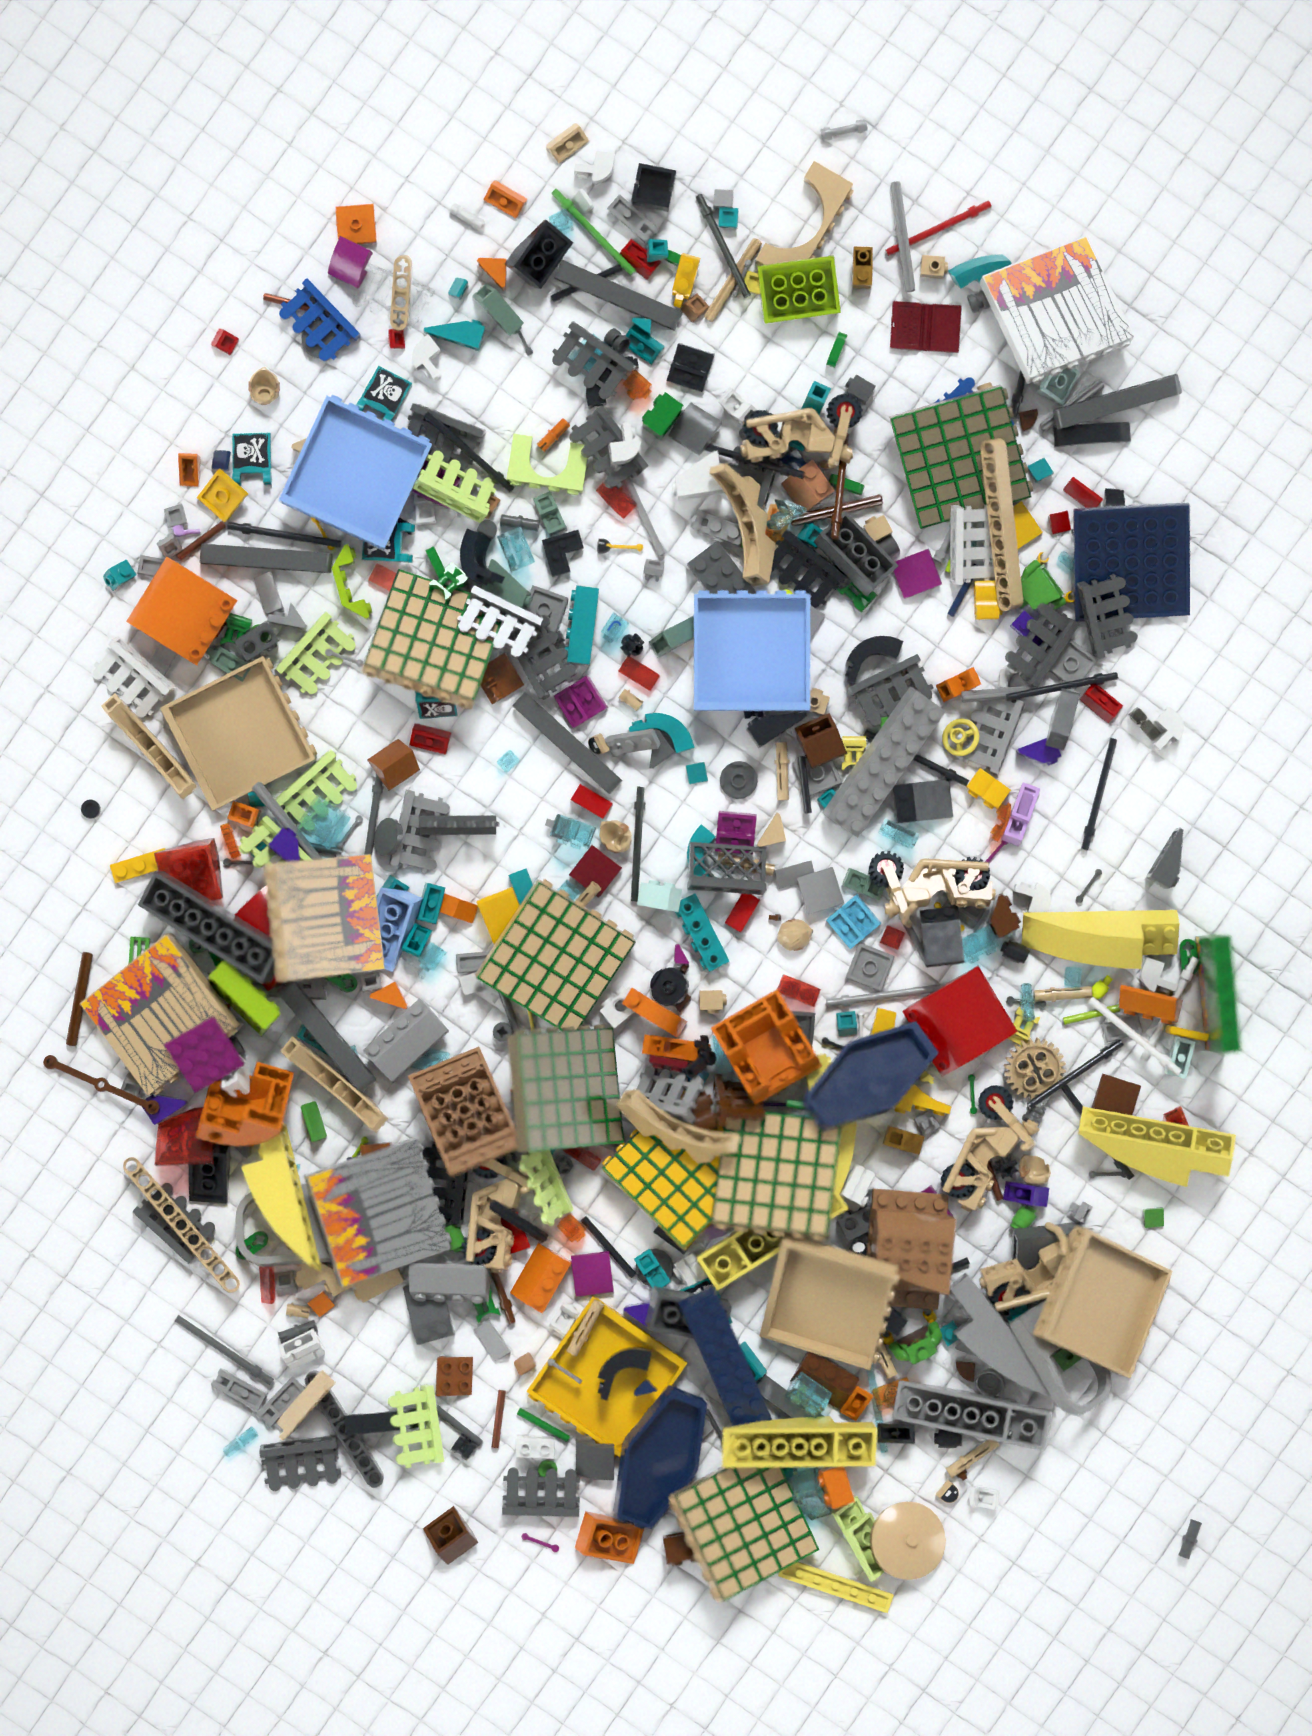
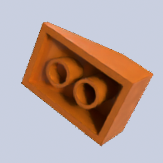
M585 1511L575 1549L586 1556L634 1564L644 1529L638 1528L630 1522L625 1523L610 1516Z

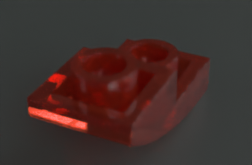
M604 480L596 491L624 519L637 506V503L623 492L622 487L619 489L616 486L612 489L607 488Z
M782 974L777 987L781 995L810 1007L815 1006L821 990Z

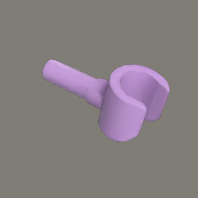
M181 524L174 526L173 532L176 537H182L188 534H200V529L184 530Z

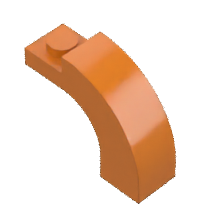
M631 988L622 1002L626 1007L677 1038L688 1022L634 988Z
M645 1034L642 1054L694 1061L698 1058L699 1050L695 1047L694 1041Z

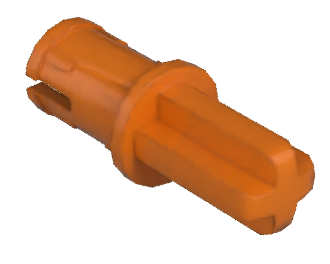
M562 418L551 430L548 429V433L536 444L541 447L546 443L541 448L546 452L556 440L559 441L558 438L570 427V424Z

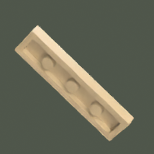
M323 1370L316 1375L276 1421L284 1430L279 1436L282 1441L297 1429L336 1384Z

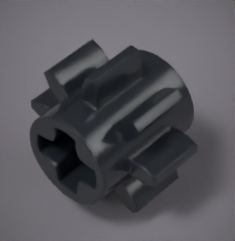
M637 633L634 635L627 634L621 640L622 646L620 649L627 657L631 655L636 657L642 653L645 642Z
M1010 1154L1007 1157L1000 1156L998 1161H994L995 1166L998 1167L995 1169L996 1174L1001 1173L1002 1179L1005 1176L1013 1178L1012 1174L1018 1172L1017 1167H1015L1017 1161L1016 1159L1011 1161Z

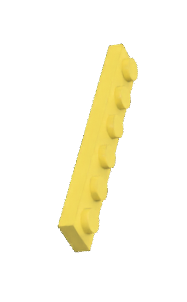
M796 1562L778 1573L779 1577L885 1613H888L894 1594L801 1562Z

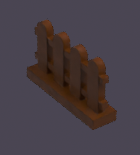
M714 1073L713 1095L719 1126H727V1118H732V1120L752 1119L753 1121L765 1118L764 1102L762 1101L755 1105L742 1082L723 1081L722 1074Z

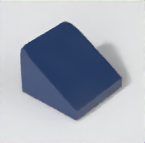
M794 449L780 459L782 464L790 465L793 469L797 470L806 464L798 449Z
M215 450L211 468L214 470H228L231 452Z
M646 1379L634 1390V1395L639 1396L657 1392V1388L649 1379Z

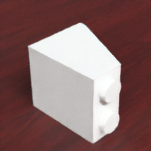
M718 451L712 452L675 477V482L672 483L673 496H677V500L723 493L721 486L709 474L710 467L720 464Z

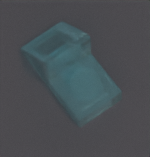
M775 499L774 501L779 512L773 514L766 525L768 529L780 530L805 513L807 509L785 500Z

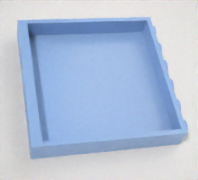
M327 395L280 495L279 503L384 550L432 444L424 436L419 435V437L412 435V431L402 427L399 429L394 426L395 423L384 419V421L379 420L377 415L370 411L364 413L355 404L349 403L347 405L341 402V398L335 395H331V397Z
M700 590L698 594H694V711H810V594H806V591H794V594H787V591H775V594H767V591L763 590L756 591V594H748V591L745 590L736 591V594H729V591L726 590L717 591V594H709L707 590Z

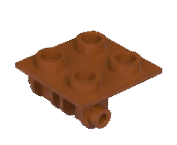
M504 652L488 662L480 686L493 705L525 684Z
M437 1357L436 1396L472 1395L473 1357Z

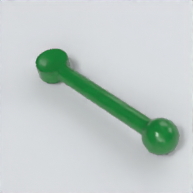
M970 1074L968 1076L971 1092L970 1113L976 1114L978 1110L975 1107V1076Z

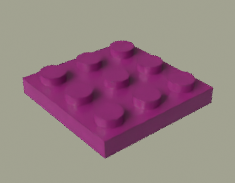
M214 1015L164 1044L195 1093L245 1064Z

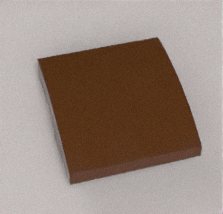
M1102 1073L1091 1108L1133 1115L1141 1085Z

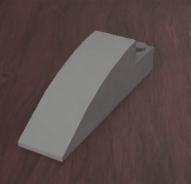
M964 1273L951 1283L949 1296L955 1303L959 1301L962 1305L959 1309L968 1319L956 1328L953 1333L983 1362L1003 1376L1021 1386L1051 1397L1016 1336L969 1275Z
M899 1380L892 1419L1044 1451L1047 1445L1053 1411L1019 1404L1016 1400L989 1397L975 1392Z

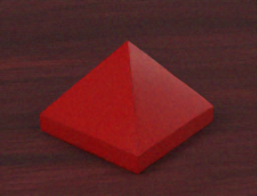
M388 329V344L390 348L405 349L404 330Z

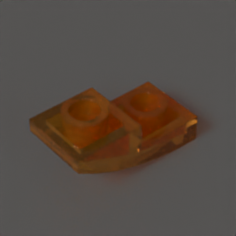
M1009 802L1005 805L1001 804L995 812L998 814L996 819L1001 822L1000 825L996 823L990 831L992 834L990 838L995 842L999 841L1007 827L1011 813V804Z

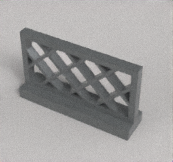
M699 842L689 843V881L687 882V890L763 895L767 891V883H765L766 847ZM694 847L702 848L706 855L699 860L694 854ZM715 849H720L725 854L719 861L711 854ZM734 850L740 851L744 856L739 862H736L730 855ZM752 852H761V860L757 864L749 857ZM707 856L716 863L710 869L701 862ZM726 857L734 864L729 871L721 864ZM745 858L753 865L748 872L739 865ZM698 864L706 872L702 876H694V868ZM716 866L725 873L721 878L715 877L711 873ZM735 867L743 874L740 879H735L730 874ZM756 869L761 874L760 880H753L748 874Z

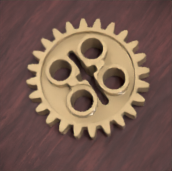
M1036 1037L1035 1042L1031 1038H1028V1043L1021 1040L1022 1046L1020 1047L1015 1044L1016 1051L1009 1050L1012 1056L1005 1057L1009 1064L1003 1065L1004 1068L1008 1069V1071L1003 1072L1004 1075L1010 1076L1006 1079V1082L1012 1083L1010 1088L1012 1090L1016 1089L1015 1093L1017 1095L1022 1092L1023 1098H1026L1029 1094L1030 1098L1033 1099L1035 1095H1039L1058 1082V1080H1061L1063 1078L1061 1073L1066 1072L1064 1068H1061L1066 1065V1062L1061 1060L1064 1057L1063 1054H1058L1060 1049L1058 1047L1054 1048L1052 1042L1047 1045L1046 1039H1043L1040 1043L1038 1037ZM1044 1052L1043 1058L1036 1060L1037 1053ZM1027 1054L1031 1055L1033 1063L1037 1066L1036 1069L1042 1079V1083H1039ZM1026 1060L1025 1067L1018 1068L1019 1062ZM1046 1069H1051L1049 1076H1043V1072ZM1029 1077H1034V1082L1026 1085V1080Z

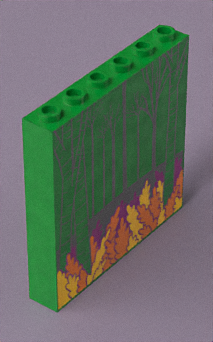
M1227 934L1195 936L1199 959L1198 976L1203 1031L1209 1034L1208 1041H1204L1205 1051L1219 1054L1242 1053L1232 937Z

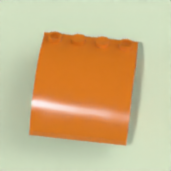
M166 556L126 622L193 664L198 665L238 600Z
M778 989L711 1027L714 1036L755 1105L822 1067L815 1051L800 1029Z
M257 1062L252 1076L249 1075L250 1093L245 1095L237 1089L234 1090L237 1093V1097L231 1096L226 1090L221 1088V1079L210 1084L196 1137L233 1146L254 1145L275 1137L282 1128L294 1072Z

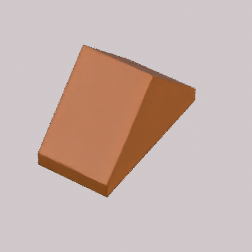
M478 258L477 264L504 291L507 279V266L505 265L507 259Z
M178 453L180 486L199 487L201 457L198 454Z
M233 801L227 819L254 828L257 825L262 810Z
M444 893L440 912L473 923L478 905Z
M396 981L371 993L369 997L403 1009L408 1008V1004Z

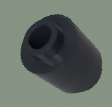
M1011 939L1008 942L1004 941L1000 949L1003 952V957L1018 964L1019 962L1024 964L1030 950L1026 949V946Z
M938 1429V1433H934V1444H938V1448H957V1446H962V1433Z

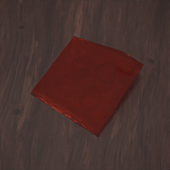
M215 838L197 840L154 853L158 871H165L211 901L223 898L220 861Z
M203 1107L192 1108L158 1124L155 1166L213 1163L215 1142L196 1137Z

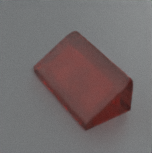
M584 1147L563 1148V1152L593 1171L596 1170L602 1161L599 1156Z
M259 1266L261 1302L274 1304L276 1302L274 1266Z

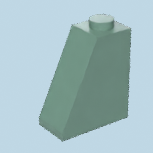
M486 283L473 295V298L509 336L515 335L521 330L524 322L495 288Z
M491 559L488 569L505 578L502 584L494 582V584L488 583L487 586L482 584L481 589L526 610V607L529 608L532 601L531 593L496 560Z
M694 616L662 631L649 641L657 658L694 639Z

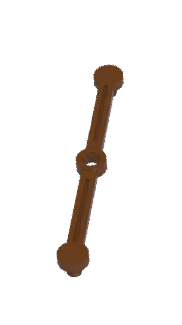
M47 1055L43 1060V1065L47 1069L52 1070L56 1068L94 1085L95 1089L99 1092L108 1091L144 1107L146 1112L151 1115L157 1114L160 1111V1104L157 1101H146L110 1085L108 1080L103 1077L94 1078L60 1063L57 1057L53 1055ZM100 1082H104L102 1088L99 1087Z

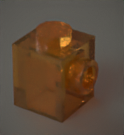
M636 369L622 383V386L627 390L626 394L632 400L637 399L640 401L642 398L646 400L652 393V384Z
M572 1212L568 1213L556 1225L571 1243L575 1240L579 1242L586 1235L584 1233L586 1227Z

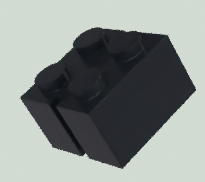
M639 163L631 204L669 212L677 170Z

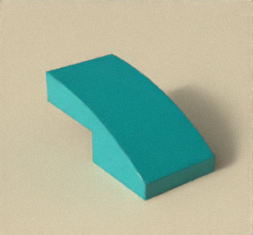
M650 1248L634 1258V1261L653 1289L654 1286L664 1288L672 1283Z

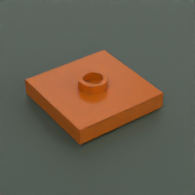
M374 204L335 207L338 239L342 236L356 244L377 243Z

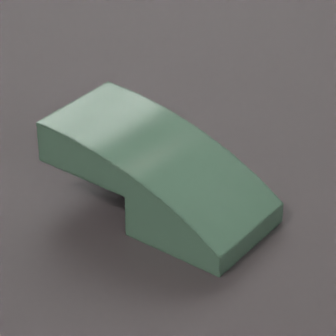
M551 491L533 498L549 536L567 529Z
M848 868L842 886L879 901L885 889V885H882V888L878 887L879 884L875 885L873 879L870 880L869 875L852 868Z

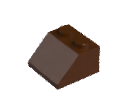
M452 1506L423 1528L435 1552L447 1565L479 1543L472 1529L455 1506Z

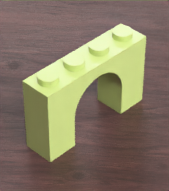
M513 434L506 478L507 481H510V485L521 486L522 484H529V488L540 489L542 486L548 487V491L559 492L561 489L567 490V494L578 495L579 492L583 493L588 458H584L581 455L584 444L570 442L565 469L557 476L543 477L538 475L530 465L533 436Z

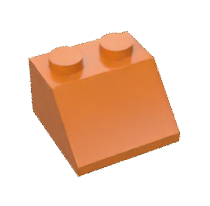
M844 1466L823 1467L818 1470L819 1476H817L819 1486L823 1487L825 1493L823 1500L826 1506L836 1509L855 1502Z

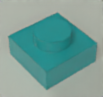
M719 207L718 227L737 228L739 208Z
M953 1320L940 1328L942 1339L948 1347L959 1340L953 1333L958 1328Z

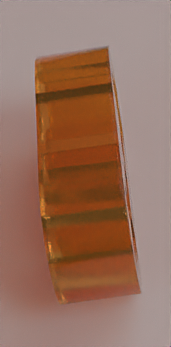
M230 822L220 825L231 858L235 859L242 856Z

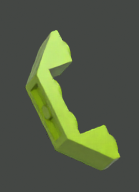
M345 544L331 568L341 604L348 610L368 620L371 619L370 614L373 613L370 602L366 603V600L362 599L350 603V600L353 599L350 588L346 589L344 583L347 581L345 570L340 568L355 564L354 559L357 556L354 547L350 548L349 544Z

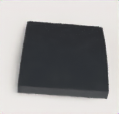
M678 342L666 381L703 392L715 354Z

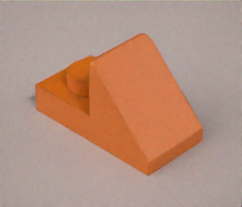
M856 1386L839 1412L857 1421L874 1395Z

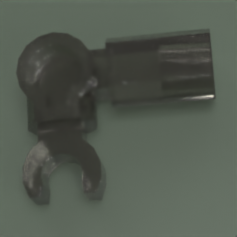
M1136 707L1128 714L1136 725H1140L1139 728L1151 741H1154L1161 734L1139 707Z

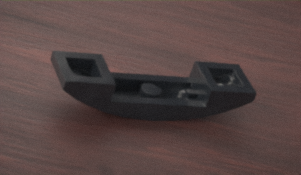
M1130 422L1072 425L1061 429L1053 428L1054 447L1131 442Z
M416 1408L403 1409L404 1413L416 1411ZM396 1410L344 1415L345 1435L400 1430V1426L395 1427L390 1422L391 1417L397 1415L398 1412ZM418 1423L406 1425V1429L418 1428Z

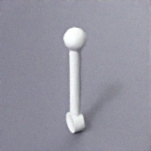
M858 1009L859 1038H862L863 1015L865 1011L864 1009Z

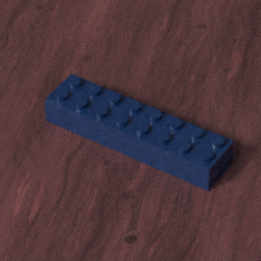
M714 1286L678 1301L732 1426L773 1420Z

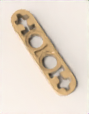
M400 255L394 261L390 324L395 330L404 329L409 322L413 263L408 255ZM402 259H404L405 263H408V266L404 267V273L407 272L408 275L397 274V272L400 273L402 271V265L398 263ZM399 278H404L407 281L405 288H400L397 285ZM397 297L405 299L406 304L404 307L397 306ZM395 310L405 311V313H401V320L404 323L398 326V322H395V319L399 317V312L395 313Z

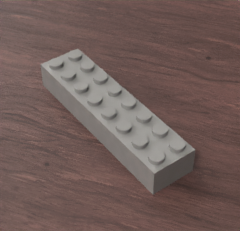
M909 687L822 813L858 838L946 711L912 687Z

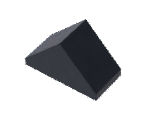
M905 1421L877 1423L878 1443L915 1444V1424Z

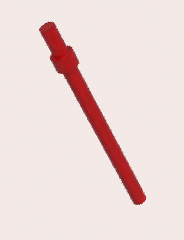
M988 200L977 206L973 205L967 208V211L908 238L909 246L970 217L973 219L979 216V213L992 207L990 201ZM899 243L885 249L887 256L900 251Z

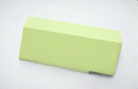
M855 1496V1502L836 1509H830L870 1582H873L884 1573L876 1563L870 1548V1533L875 1519L871 1512L865 1513L858 1496Z

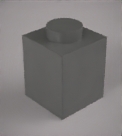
M856 374L854 379L850 377L845 385L848 388L846 394H851L853 397H857L859 402L866 404L876 385Z

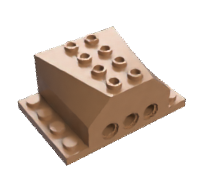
M479 1046L408 1076L423 1116L450 1177L518 1149L516 1129Z
M872 1188L866 1257L898 1266L896 1274L899 1275L897 1286L893 1285L892 1290H895L893 1301H889V1306L938 1310L939 1295H949L956 1218L947 1214L949 1195Z

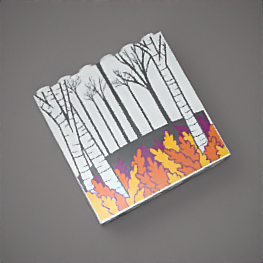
M1086 236L986 274L980 280L979 284L1027 384L1031 382L1039 383L1045 379L1044 377L1049 375L1052 377L1056 376L1067 368L1069 370L1079 366V363L1084 361L1089 363L1099 355L1107 356L1119 347L1120 349L1127 348L1131 345L1134 338L1127 319Z

